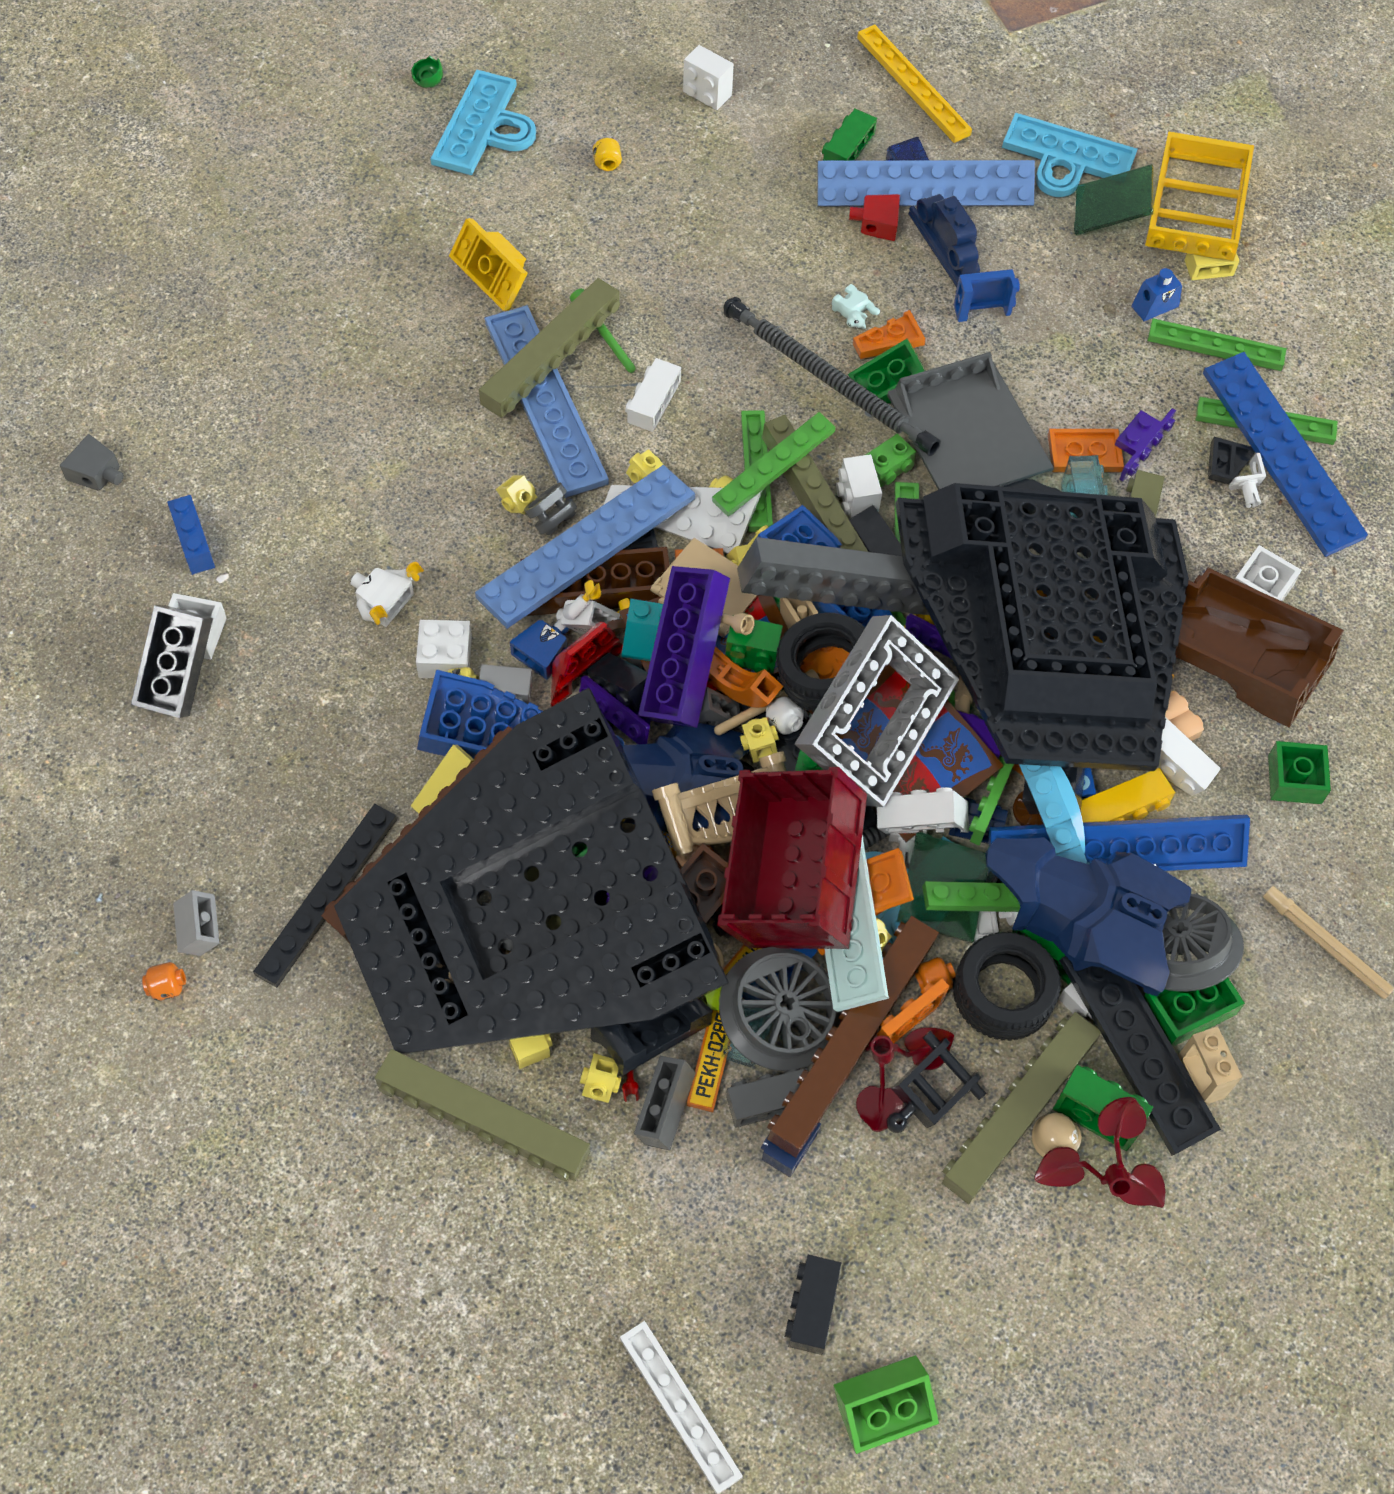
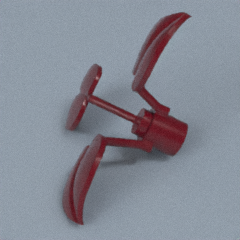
M940 1028L916 1029L910 1032L904 1041L905 1047L909 1052L899 1048L897 1044H893L891 1039L886 1036H878L872 1039L873 1041L869 1043L865 1052L871 1051L874 1061L879 1064L880 1088L876 1086L864 1088L859 1093L856 1101V1108L860 1118L872 1131L881 1132L888 1129L886 1125L888 1116L894 1112L899 1113L903 1109V1101L891 1088L885 1089V1064L893 1060L894 1052L896 1051L907 1058L912 1056L915 1065L932 1049L922 1038L927 1032L931 1031L939 1041L946 1037L950 1042L947 1047L949 1052L954 1041L953 1033ZM938 1056L924 1070H935L941 1067L944 1062Z
M1123 1097L1110 1102L1102 1109L1098 1117L1100 1132L1105 1136H1114L1117 1163L1107 1167L1104 1176L1086 1161H1080L1078 1152L1069 1147H1057L1047 1152L1034 1175L1035 1182L1047 1186L1066 1187L1075 1185L1084 1178L1085 1172L1083 1167H1085L1100 1180L1102 1185L1108 1184L1112 1195L1120 1197L1128 1204L1163 1208L1166 1197L1165 1183L1160 1171L1150 1164H1138L1129 1173L1122 1162L1119 1138L1131 1139L1138 1136L1145 1129L1147 1122L1144 1109L1132 1097Z

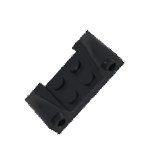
M700 997L656 1020L591 1029L590 1039L601 1044L610 1053L620 1073L625 1075L711 1025L713 1010Z

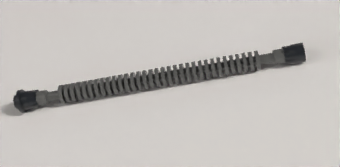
M733 297L725 302L723 313L727 318H733L738 323L742 322L747 326L751 325L754 327V333L854 402V404L894 430L897 434L903 431L909 435L908 438L914 442V445L927 455L932 456L938 450L941 444L940 439L926 430L922 431L918 427L909 425V418L766 319H761L760 321L756 319L755 314L750 312V308L743 304L740 298Z

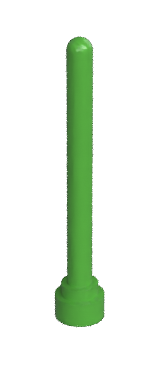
M584 289L575 290L570 296V301H574ZM603 323L601 327H597L596 329L629 373L635 372V365Z

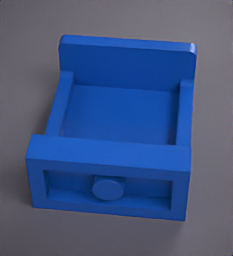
M1013 269L960 275L953 304L958 322L967 321L969 310L1003 307L1005 315L1010 316L1012 308L1016 305V292H1019L1020 289L1019 279L1015 278Z

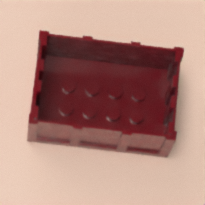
M829 767L828 770L778 772L739 770L738 781L740 786L736 814L732 818L731 825L733 827L729 864L725 868L724 878L726 879L722 913L718 917L717 926L748 948L849 949L867 794L840 767Z

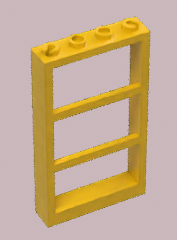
M1168 131L1145 246L1234 261L1240 239L1254 145ZM1169 157L1242 169L1239 190L1165 178ZM1163 187L1235 198L1237 202L1234 220L1159 208ZM1157 217L1232 229L1231 239L1156 226Z

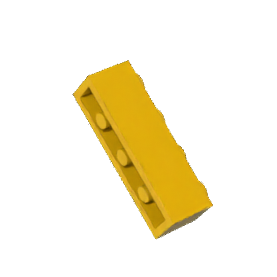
M1157 768L1155 771L1147 772L1083 799L1081 804L1082 821L1086 823L1141 820L1149 812L1154 810L1159 812L1169 807L1175 791L1161 769Z

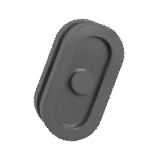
M561 482L548 488L524 509L530 519L538 517L539 521L535 524V527L540 534L546 533V535L554 533L559 528V523L563 520L571 519L576 514L577 505L573 499H563L567 490ZM554 503L557 505L550 512H545Z

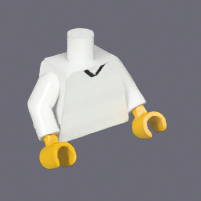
M415 561L402 570L375 568L368 577L356 573L351 579V585L357 588L355 592L357 598L356 606L362 619L375 622L376 625L381 623L387 627L414 595L411 580L413 579L417 582L420 579L418 573L424 572L420 564Z
M592 580L584 584L586 591L584 595L581 594L576 600H567L564 608L559 609L556 615L557 621L561 619V625L581 634L586 633L599 622L607 624L609 621L621 619L619 611L616 612L595 601H589L598 599L601 596L600 584L598 583L594 586ZM628 598L619 601L620 610L629 608L630 600Z

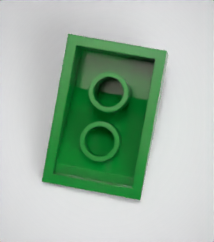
M905 339L850 372L848 376L889 404L891 401L887 396L888 391L895 389L901 378L924 372L926 369L909 340Z

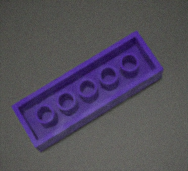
M672 566L638 716L654 722L697 728L729 587V577L711 569Z

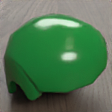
M428 56L426 59H420L414 63L411 69L413 81L422 88H433L439 84L443 78V67L439 58L435 60L432 56Z

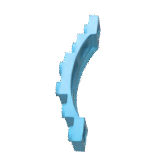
M1019 764L1050 842L1055 847L1056 855L1087 863L1084 855L1085 834L1079 805L1063 769L1060 766Z

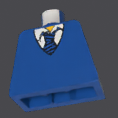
M1161 269L1158 275L1148 278L1142 283L1131 307L1144 322L1179 307L1182 284L1170 269Z
M561 619L552 627L543 620H538L510 641L511 655L548 680L552 675V665L555 658L568 647L567 638L564 635L569 631V628L561 625Z

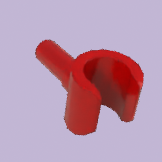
M634 1069L627 1073L626 1082L622 1085L625 1102H627V1096L630 1094L636 1095V1101L640 1099L638 1083L634 1080Z

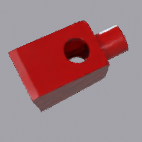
M867 195L864 197L863 208L850 206L849 220L862 221L861 233L864 235L895 241L900 195Z

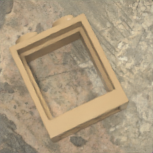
M1218 1026L1193 1034L1178 1054L1179 1059L1206 1105L1225 1099L1242 1078ZM1220 1052H1225L1226 1057H1222Z

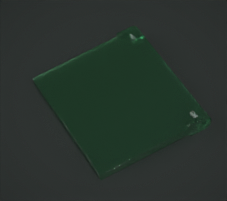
M1147 165L1078 185L1076 189L1074 222L1075 235L1153 215V165Z
M917 832L907 873L914 900L900 905L897 922H904L906 924L909 918L913 916L939 932V934L973 943L980 911L926 910L922 886L925 881L986 883L988 873L986 853Z

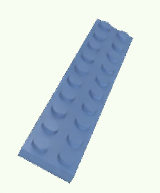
M1035 160L818 161L817 207H863L864 197L867 195L892 194L900 195L899 206H917L919 199L941 194L944 199L956 196L962 206H1033Z
M528 305L485 318V325L504 365L540 332ZM557 368L553 369L546 376L545 380L540 384L538 383L531 390L530 394L526 398H522L520 402L557 483L561 482L567 490L564 498L608 485L609 478Z
M662 465L477 590L475 597L508 629L695 500V492L666 466Z

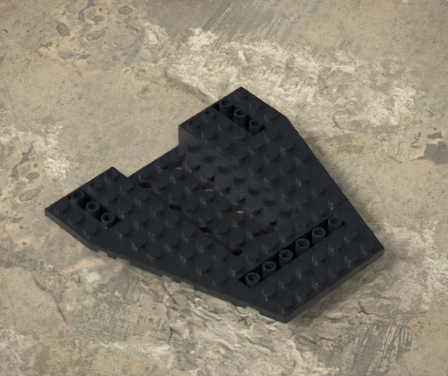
M961 483L948 485L923 496L922 499L898 498L895 506L903 564L1005 763L1155 771L1159 766L1163 742L1161 738L1166 723L1165 713L1169 704L1173 680L1172 670L1176 661L1175 651L1179 642L1183 618L1181 614L1186 599L1185 590L1189 580L1176 519L1156 518L1142 498ZM1022 509H1027L1032 515L1026 514ZM1069 512L1074 513L1079 518L1072 517ZM1029 549H1034L1039 555L1032 554ZM1077 553H1082L1087 559L1079 557ZM1036 590L1042 591L1047 597L1040 596ZM1085 594H1090L1095 600L1088 599ZM1044 633H1049L1054 637V640L1048 639ZM1093 636H1098L1103 643L1095 641Z
M589 688L517 724L334 906L393 1048L401 1054L652 1021L729 983L719 963L711 934L629 760ZM627 819H634L635 829L630 833H625L622 830L623 822ZM579 843L587 845V853L583 857H576L574 849ZM537 867L539 877L537 880L530 882L527 879V872L530 868ZM649 867H656L658 870V876L654 881H647L644 874ZM489 891L492 896L491 902L486 906H482L479 897L483 892ZM602 891H607L610 896L609 902L606 905L599 906L596 901L597 895ZM554 915H558L561 918V925L558 929L551 930L548 925L549 919ZM510 939L513 943V949L509 954H503L501 944L504 940ZM449 972L451 974L453 981L449 978Z

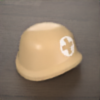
M1051 1113L1040 1117L1035 1122L1032 1129V1143L1042 1157L1057 1147H1069L1077 1151L1081 1143V1131L1077 1124L1068 1116L1061 1113Z

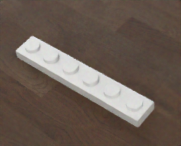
M643 1321L620 1336V1341L715 1493H722L742 1479L743 1476L646 1322Z

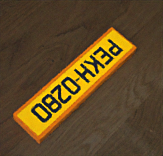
M713 1010L711 1025L706 1027L695 1069L696 1074L686 1105L709 1112H714L731 1045L722 1026L719 1010Z

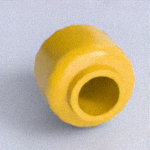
M602 138L593 145L594 162L599 169L612 171L621 164L620 145L616 140Z

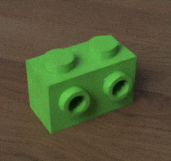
M899 434L894 435L866 454H871L880 487L885 484H891L898 475L903 472L907 473L914 466L916 451Z

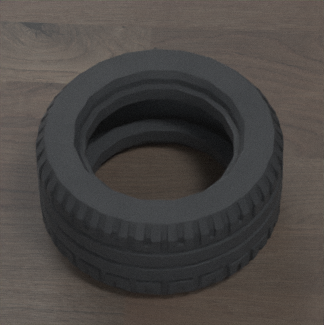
M830 612L807 616L793 624L781 638L776 653L780 680L788 697L801 708L814 712L834 678L817 679L808 676L800 669L803 660L811 652L824 647L842 648L850 653L865 627L851 617Z
M996 932L988 936L985 935L983 938L978 939L977 942L975 941L961 958L953 982V996H955L956 1007L959 1009V1013L962 1014L963 1019L968 1024H971V1027L975 1028L977 1032H982L984 1036L987 1035L989 1038L994 1037L996 1040L1001 1039L1004 1041L1005 1039L1012 1041V1039L1018 1040L1019 1038H1025V1036L1028 1037L1036 1033L1047 1022L1058 1002L1061 991V977L1059 976L1060 972L1057 969V964L1051 958V954L1047 952V949L1042 948L1040 943L1038 944L1037 941L1031 940L1030 937L1012 932ZM1000 963L1017 967L1025 972L1032 982L1035 993L1033 1002L1017 1009L998 1007L990 1002L981 991L978 981L979 973L990 965Z

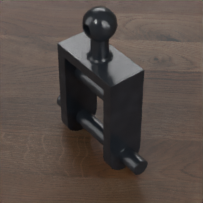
M931 1031L927 1032L922 1038L932 1049L891 1088L906 1105L899 1113L894 1112L888 1116L886 1125L891 1132L901 1133L907 1126V1120L913 1114L926 1128L934 1126L969 1090L978 1100L986 1095L985 1090L977 1083L981 1076L977 1071L970 1075L947 1050L950 1042L946 1037L939 1041ZM938 1056L962 1082L945 1100L920 1074ZM911 1082H913L921 1090V1092L930 1100V1102L936 1107V1109L933 1112L930 1111V1109L908 1086Z

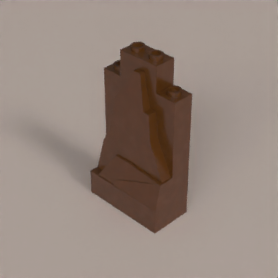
M1208 567L1203 575L1199 574L1194 582L1188 580V586L1185 590L1186 599L1181 614L1183 618L1179 642L1175 651L1176 657L1227 681L1237 693V699L1262 715L1290 728L1335 660L1344 630Z

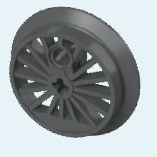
M1191 894L1189 903L1186 906H1179L1169 910L1170 915L1167 913V919L1164 923L1162 932L1166 955L1171 954L1170 960H1167L1170 973L1165 990L1195 991L1214 986L1228 978L1237 969L1243 957L1244 941L1234 921L1212 900L1200 895ZM1176 908H1183L1181 919L1178 917ZM1190 909H1191V910H1195V911L1188 917ZM1190 951L1195 955V957L1198 960L1192 961ZM1178 955H1183L1184 961H1177Z
M768 947L747 954L728 972L726 977L729 983L722 986L720 991L719 1012L722 1026L728 1039L745 1058L767 1069L789 1071L813 1064L811 1059L819 1047L824 1049L828 1044L825 1038L833 1025L837 1028L840 1025L841 1019L839 1017L841 1011L837 1012L833 1009L827 972L815 960L793 949ZM794 966L788 983L787 968ZM802 968L809 975L794 990L800 969ZM777 972H779V980L775 974ZM812 978L820 986L797 996ZM756 982L763 990L749 984ZM742 991L762 1000H742ZM822 992L825 997V1001H803ZM780 1004H786L787 1008L781 1007ZM743 1008H767L746 1018L743 1012ZM808 1009H827L826 1017ZM770 1015L756 1032L748 1024ZM807 1019L823 1025L822 1032L820 1033ZM773 1022L774 1026L767 1043L759 1036ZM791 1025L799 1029L800 1036H795L791 1032ZM778 1034L783 1041V1048L774 1046ZM809 1035L815 1039L811 1044H808L806 1040ZM799 1044L800 1048L792 1049V1046Z

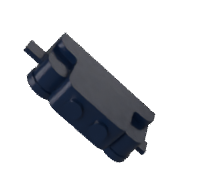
M941 194L919 199L917 201V209L914 205L909 208L908 215L956 288L960 275L980 273V266L978 264L979 254L975 245L977 229L956 196L944 199Z

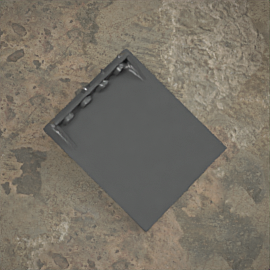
M991 352L901 378L895 389L888 391L887 396L894 409L909 418V425L918 427L922 431L926 430L940 439L941 444L932 456L927 455L915 446L938 490L953 483L1001 487L1052 471L1054 468L995 366Z

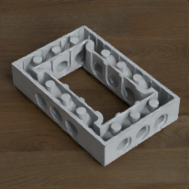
M892 615L872 616L795 742V745L823 770H828L829 767H840L867 794L866 806L884 807L959 678ZM889 664L911 686L868 758L864 760L854 751L852 745H847L836 734L847 733L852 726L850 723L857 711L864 706L863 701L869 691L878 683L876 680L884 666Z

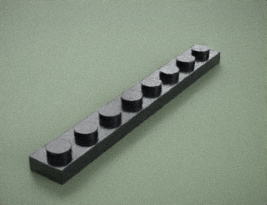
M374 803L253 971L255 976L278 988L325 922L321 915L324 913L326 906L331 901L337 900L344 893L345 887L355 880L397 821L395 814Z

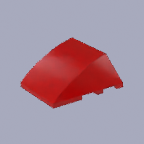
M599 622L555 658L552 665L551 706L568 698L572 694V682L607 653L615 656L622 653L623 645L620 643L621 641L605 622Z

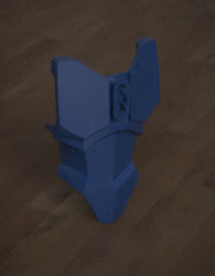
M698 723L697 728L673 725L666 735L658 736L652 744L625 745L621 737L617 735L616 737L629 760L661 830L668 833L659 801H655L652 790L678 783L682 793L738 776L739 770H743V765L740 762L741 759L750 753L749 749L744 751L740 736L744 735V733L729 730L722 735H716L714 732L716 726ZM717 802L714 815L715 823L720 825L723 820L729 822L730 814ZM695 809L692 823L693 829L696 832L701 827L707 829L709 826L708 820ZM627 819L623 823L635 824L634 819Z
M1045 837L1028 839L996 838L986 850V867L1005 884L1020 904V909L1012 927L1013 930L1026 929L1048 941H1052L1072 962L1076 971L1090 966L1102 967L1143 987L1144 992L1147 994L1158 996L1163 992L1170 973L1162 932L1169 910L1179 906L1184 907L1189 903L1191 895L1190 886L1133 853L1117 851L1106 859L1096 858L1090 862L1082 863L1057 856L1055 847Z

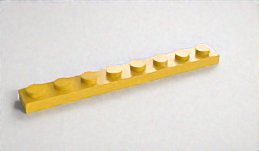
M875 24L858 32L857 39L953 143L971 135L972 128Z

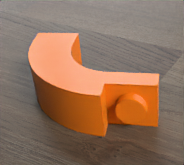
M715 646L709 672V678L711 679L709 683L729 698L746 706L754 708L768 706L782 689L783 685L765 669L754 673L739 667Z

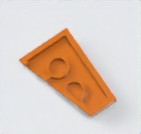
M908 310L903 313L902 317L898 319L892 318L887 321L886 325L880 328L874 327L854 337L853 346L859 358L864 359L878 356L905 339L909 340L913 348L924 346L925 337L911 311Z

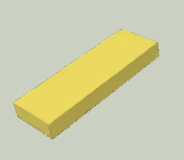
M453 745L411 807L420 813L425 806L431 805L437 799L438 793L444 787L450 786L456 780L459 771L465 767L467 768L474 759L461 747Z

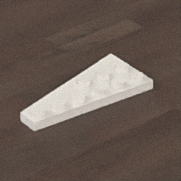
M611 485L604 504L630 488L631 485ZM689 487L695 492V500L654 527L690 541L696 538L711 549L723 548V553L728 554L735 546H741L762 491L728 517L712 502V496L722 488Z

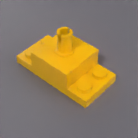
M466 218L449 257L503 311H509L528 274L523 269L526 258L499 232H486L473 218Z

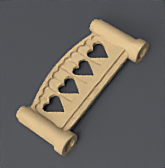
M784 751L759 758L762 768L751 772L786 771L784 762L787 760ZM738 776L682 793L678 783L652 790L655 801H659L673 849L677 852L678 856L692 852L694 844L701 845L704 843L705 845L732 842L733 827L731 825L732 818L735 816L740 786ZM717 802L730 814L729 822L723 820L720 825L715 823L714 815ZM695 809L708 820L709 826L707 829L701 827L698 832L693 829L692 823Z

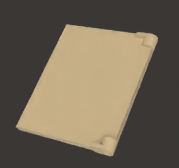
M696 538L690 541L650 589V591L661 598L665 597L672 566L711 569L730 578L723 609L725 614L736 615L744 613L758 596L741 592L737 571L738 565ZM720 623L718 635L724 638L729 633L730 625Z

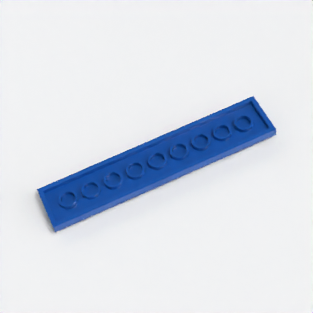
M1245 352L1205 368L1203 375L1255 453L1261 454L1263 465L1323 555L1327 557L1365 540L1368 533Z
M1247 814L1083 823L1085 834L1084 855L1087 862L1096 858L1106 859L1118 851L1133 853L1152 864H1156L1157 867L1164 871L1247 867L1250 817ZM1044 825L989 827V846L996 838L1028 839L1045 837L1050 842Z

